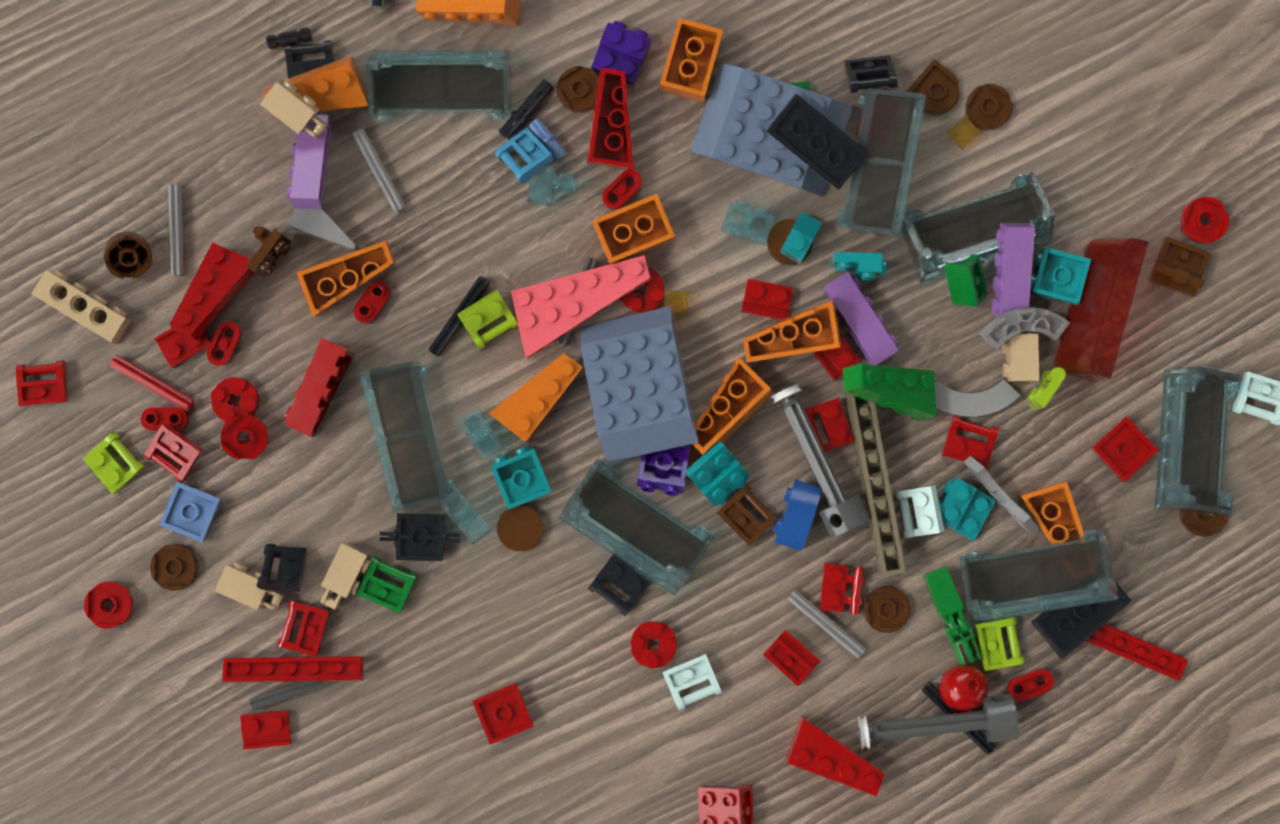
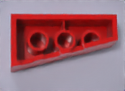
M601 68L599 71L586 163L625 170L634 169L625 71Z
M212 242L169 324L172 329L196 341L216 319L217 314L230 303L231 298L238 290L240 291L245 286V282L252 274H255V272L246 267L251 259Z
M323 338L320 339L312 361L306 370L303 382L295 393V401L285 414L284 419H286L284 425L310 437H315L354 353Z
M800 716L785 758L787 764L877 797L885 776L883 771L803 716Z

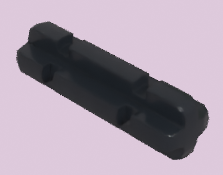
M308 27L301 28L300 31L292 30L278 33V36H275V34L266 37V42L269 49L279 48V45L284 47V45L298 44L300 41H311L312 33Z

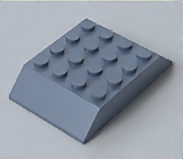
M721 63L691 152L822 196L827 181L767 133L766 130L795 93L843 132L849 120L852 107L833 98L748 69Z
M671 306L581 327V351L598 438L608 463L699 443Z

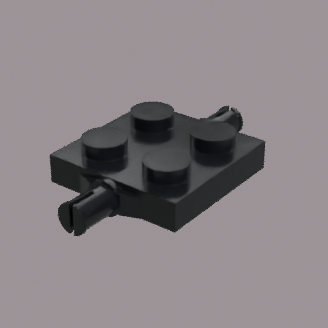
M397 513V525L394 532L380 531V536H389L380 537V541H394L396 560L444 561L446 542L460 543V539L451 538L460 537V533H446L444 527L445 514Z

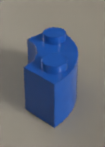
M796 479L792 488L787 487L783 499L787 501L782 518H777L773 532L777 533L775 543L802 551L822 490L820 487Z

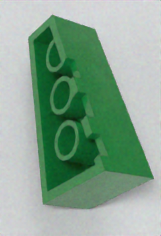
M858 364L843 368L844 392L866 401L876 402L878 406L883 408H891L898 414L911 416V419L916 421L936 417L934 371L870 364Z

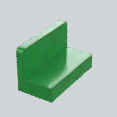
M971 254L963 264L946 263L944 268L952 304L978 307L988 295L980 255Z

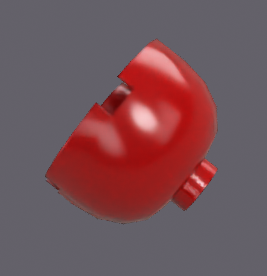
M973 665L950 667L943 673L941 684H939L941 699L949 708L959 712H967L978 708L988 695L986 677L981 670Z

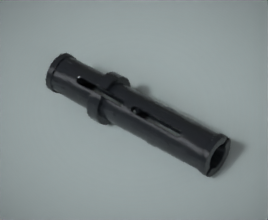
M542 79V82L520 107L510 113L511 117L498 132L509 141L521 126L526 125V120L548 94L553 91L554 87L547 80ZM538 94H540V96L528 108L529 104L536 98ZM522 112H525V113L519 118V120L512 126V124H513V123L515 122V120L522 114Z

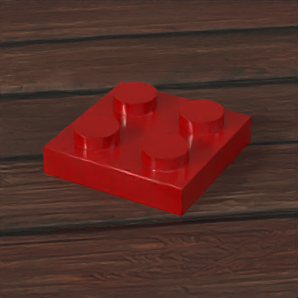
M1124 416L1091 447L1094 453L1122 482H1126L1159 451L1127 416Z
M517 682L472 700L490 745L534 727Z

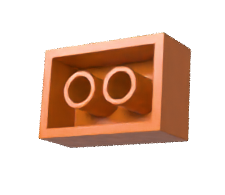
M678 18L659 91L704 103L721 44L723 30Z
M657 194L592 220L593 227L609 265L634 258L675 240V235Z

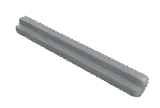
M364 129L355 131L353 137L395 213L401 212L405 209V205Z
M173 184L168 186L171 275L183 276L185 274L182 186Z
M793 591L790 594L788 600L855 657L859 658L862 656L866 649L798 591Z

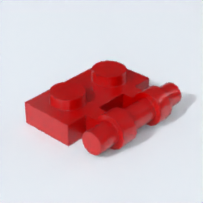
M824 563L819 610L843 613L844 603L851 604V614H859L860 605H863V598H861L862 584H865L866 578L863 577L864 568L855 567L854 576L847 575V565ZM846 582L853 583L852 597L845 596Z

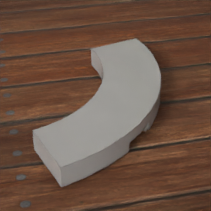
M1024 307L998 316L985 326L979 335L994 349L998 350L1007 340L1025 331L1040 332L1050 339L1057 341L1070 322L1061 315L1046 309Z
M1004 379L994 387L979 393H961L947 388L939 381L935 382L936 409L961 417H978L997 412L1013 403L1020 396Z
M971 456L964 461L977 481L982 483L989 491L990 496L1001 507L1003 506L1021 527L1032 535L1039 530L1032 518L1000 488L984 466Z

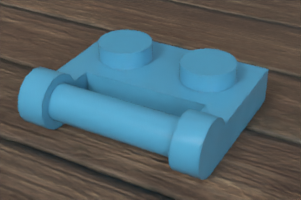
M528 128L501 145L495 152V156L508 165L516 174V179L521 184L527 183L533 174L554 160L552 154ZM514 150L527 163L523 168L510 155Z

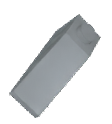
M294 209L289 222V226L292 229L352 251L359 250V247L323 209Z

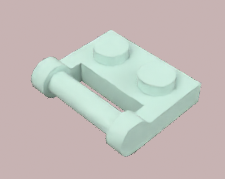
M1248 371L1244 372L1232 411L1239 414L1242 412L1269 420L1271 424L1280 425V381ZM1247 397L1276 406L1274 412L1246 404Z
M936 485L895 492L896 499H899L905 529L903 531L904 538L944 532ZM908 497H912L918 529L913 527Z
M706 653L662 672L679 711L685 709L686 705L714 693L715 695L722 693ZM709 679L711 685L680 697L679 691Z

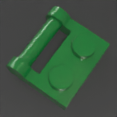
M374 556L356 595L401 613L417 578V574L405 572L382 562L381 558ZM376 570L405 581L404 587L401 588L374 576Z

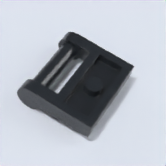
M325 40L319 44L293 47L292 44L284 45L288 79L334 62L331 40ZM325 53L324 59L298 62L294 60V56Z
M890 55L844 60V70L848 79L850 93H857L858 90L887 86L889 88L898 87L897 75Z
M271 543L266 544L263 551L265 558L261 577L258 578L256 586L261 590L300 592L307 549L304 547H280ZM274 557L280 558L277 578L270 579Z
M612 555L590 584L588 590L592 593L594 591L618 608L620 610L619 613L626 616L650 582ZM605 578L628 595L630 598L627 603L601 585L602 580Z

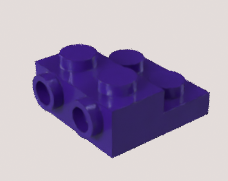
M614 21L613 24L608 22L591 69L597 72L601 68L625 71L626 83L634 86L651 45V39L648 38V33L643 30L635 29V32L627 30V26L622 22Z
M691 445L642 455L637 486L641 487L642 491L649 493L657 489L663 490L668 496H677L678 493L683 494L686 479L685 471L688 466Z

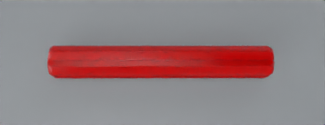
M116 355L111 360L110 366L179 408L189 411L193 407L194 400L121 356Z

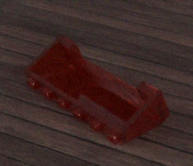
M1137 238L1094 239L1086 245L1083 257L1091 259L1079 304H1069L1066 320L1070 324L1061 334L1054 358L1055 368H1063L1067 375L1095 383L1111 379L1148 241Z

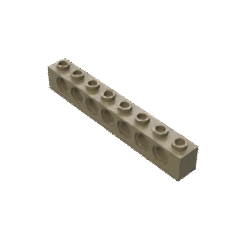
M845 392L866 508L871 518L869 525L878 573L881 577L906 573L875 402L866 401Z

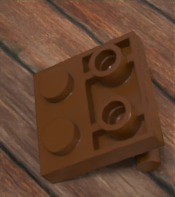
M256 226L253 229V233L256 239L263 244L246 267L264 278L275 270V262L278 258L285 256L289 251L291 240L275 228L271 232L265 227Z
M1165 237L1148 281L1191 298L1195 297L1197 289H1201L1204 285L1205 280L1201 278L1211 253L1170 237Z

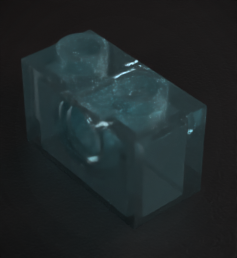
M476 408L457 420L483 461L504 449L480 409Z

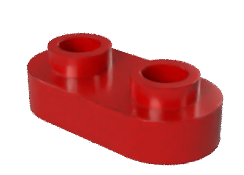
M632 169L623 171L604 190L602 201L605 207L610 210L620 209L640 189L642 184L640 174ZM633 179L635 183L633 186H628L626 181ZM616 195L618 201L611 202L609 200L610 196Z
M374 281L370 283L356 303L353 313L359 322L369 324L375 321L390 299L391 290L385 282ZM377 288L382 289L380 296H375L374 294ZM364 307H367L369 309V313L367 315L361 314V310Z
M226 321L218 326L207 350V359L211 364L225 366L230 362L242 337V330L239 325ZM229 330L234 331V335L231 338L227 337ZM219 351L224 352V356L221 359L217 357Z
M150 407L143 411L140 420L142 426L150 431H158L164 423H167L176 431H181L188 426L190 419L187 411L178 407ZM151 415L155 416L154 423L149 422V417ZM174 415H178L179 421L177 423H173L172 417Z
M1038 668L1012 678L1006 687L1007 694H1011L1015 701H1026L1048 692L1054 684V679L1049 671ZM1037 677H1043L1042 684H1037ZM1016 685H1021V692H1015L1014 688Z

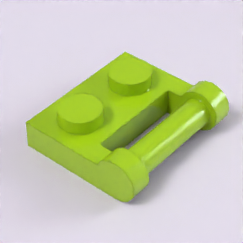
M497 290L457 314L479 350L484 348L487 342L510 328L515 329L518 327L516 319ZM502 315H505L507 320L483 335H478V330Z
M1057 367L1041 374V384L1038 388L1035 386L1027 397L1030 399L1027 406L1033 410L1045 408L1066 376L1065 370Z
M115 431L110 433L99 445L82 458L112 494L117 493L145 468L142 462H138L119 440L120 436ZM111 445L130 466L128 472L108 450Z
M1015 616L974 624L979 651L983 659L981 660L983 671L1025 664L1024 656H1021L1015 626L1017 619ZM1005 626L1012 655L1008 659H1006L1000 628Z

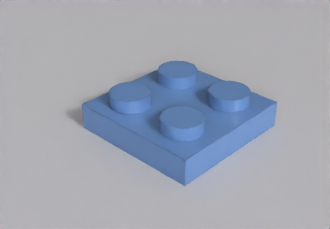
M176 482L159 525L197 541L205 542L222 499L184 483Z

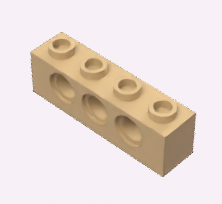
M46 270L31 294L107 341L118 344L132 320L126 317L127 312L117 306L113 309L106 305L107 300L97 294L94 297L87 294L88 289L81 284L75 282L72 285L67 282L68 276L57 270L54 273ZM63 288H66L67 296L64 299H61L59 295L60 291ZM86 300V309L84 311H80V302ZM102 312H106V321L100 323L99 315Z

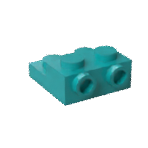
M1045 247L1042 253H1037L1034 266H1037L1038 269L1036 275H1031V295L1078 305L1091 259Z
M835 252L830 258V268H836V272H850V269H853V275L859 278L860 282H872L876 277H882L886 273V259H882V253Z
M721 441L715 444L685 471L687 476L714 507L726 503L729 495L735 489H741L750 477Z
M528 445L515 450L516 454L511 457H507L506 454L493 459L494 463L490 466L508 510L552 492L534 447L530 449Z
M956 477L952 481L948 480L942 490L945 493L942 500L939 501L942 522L944 526L971 541H975L996 500Z

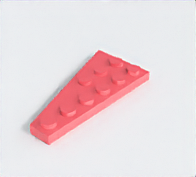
M643 255L511 291L525 357L529 359L534 356L536 352L551 345L553 341L562 335L568 334L594 317L599 311L608 308L616 300L626 294L628 295L651 280L646 256Z

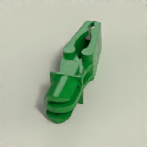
M943 566L940 569L923 574L940 619H944L946 624L944 629L959 665L966 664L958 644H960L968 664L974 663V658L967 641H969L978 661L983 660L974 639L975 634H973L967 618L964 619L962 614L964 607L947 567Z

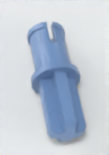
M538 118L531 122L530 128L552 154L554 161L558 162L567 152L555 138V133L551 134L544 123Z

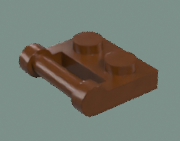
M746 483L717 514L748 546H751L779 516L775 512L772 513L750 491L751 488ZM742 497L765 519L762 524L738 502Z

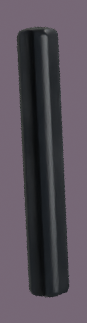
M482 276L477 278L429 347V351L437 357L442 354L462 325V321L457 314L480 299L490 284L487 279Z
M931 682L923 686L922 692L945 714L962 713L949 708L941 699L939 689ZM980 730L964 732L987 755L995 749V744L988 742L986 736Z

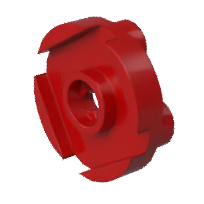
M1201 197L1191 201L1181 213V232L1195 243L1207 244L1216 241L1226 233L1229 227L1230 218L1223 208L1225 206L1213 197ZM1204 214L1207 215V220L1210 221V224L1205 226L1199 220Z
M650 267L648 268L651 280L642 285L648 287L645 291L646 295L636 294L634 290L620 298L622 304L633 312L644 313L652 311L659 306L663 299L664 282L661 276Z
M231 377L224 379L211 392L212 409L217 417L224 422L231 416L241 412H248L253 415L257 412L256 409L260 400L259 393L252 383L243 378ZM232 395L241 397V400L238 401V407L230 404Z
M248 412L233 415L222 426L220 435L223 450L234 459H254L262 454L267 446V427L259 417ZM248 432V437L250 438V440L247 441L244 439L240 441L239 433Z
M114 581L102 582L92 588L86 595L84 611L86 616L97 627L103 629L116 628L129 620L133 611V598L128 587ZM108 598L114 603L111 612L108 611L107 607H103V603L107 602Z
M647 621L639 625L634 630L630 641L631 653L634 659L639 664L650 669L660 668L668 664L673 659L677 649L676 636L672 629L665 623L658 621ZM651 638L652 640L658 639L660 641L658 644L659 649L656 651L647 648L649 646L648 640Z

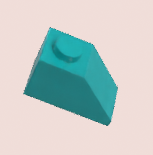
M801 212L779 253L800 264L822 222Z

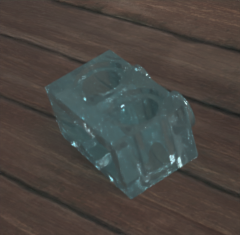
M738 200L735 203L730 202L720 232L764 246L774 220V216L770 215L771 212L762 208L757 210L748 208L749 204ZM733 213H740L743 216V222L739 224L734 223L731 220V215ZM756 220L764 222L765 229L763 231L755 230L753 222Z

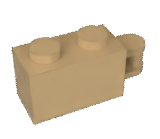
M277 81L260 105L297 134L305 130L312 137L318 139L327 127V124L316 116L320 110L315 106L316 102L307 95L303 97L296 91L297 87L290 81ZM311 120L316 123L314 128L308 125Z
M1025 331V334H1018L1002 344V352L1006 354V363H1003L1002 373L1003 377H1006V382L1039 381L1038 334H1031V331Z
M341 543L321 584L322 587L326 588V591L320 603L336 610L343 597L348 598L351 594L355 595L361 584L358 582L361 573L365 574L371 563L368 560L370 554L347 543ZM331 591L338 594L336 599L329 596Z
M237 562L234 565L229 564L225 566L214 590L215 592L256 610L262 609L263 606L275 611L278 610L284 595L274 590L259 589L256 585L258 578L261 577L260 572L252 574L247 571L248 567ZM269 594L273 595L271 602L266 601Z

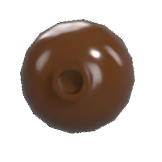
M119 232L110 237L105 244L103 254L105 265L114 276L125 279L124 277L135 279L144 275L151 267L152 252L150 245L143 236L136 232Z

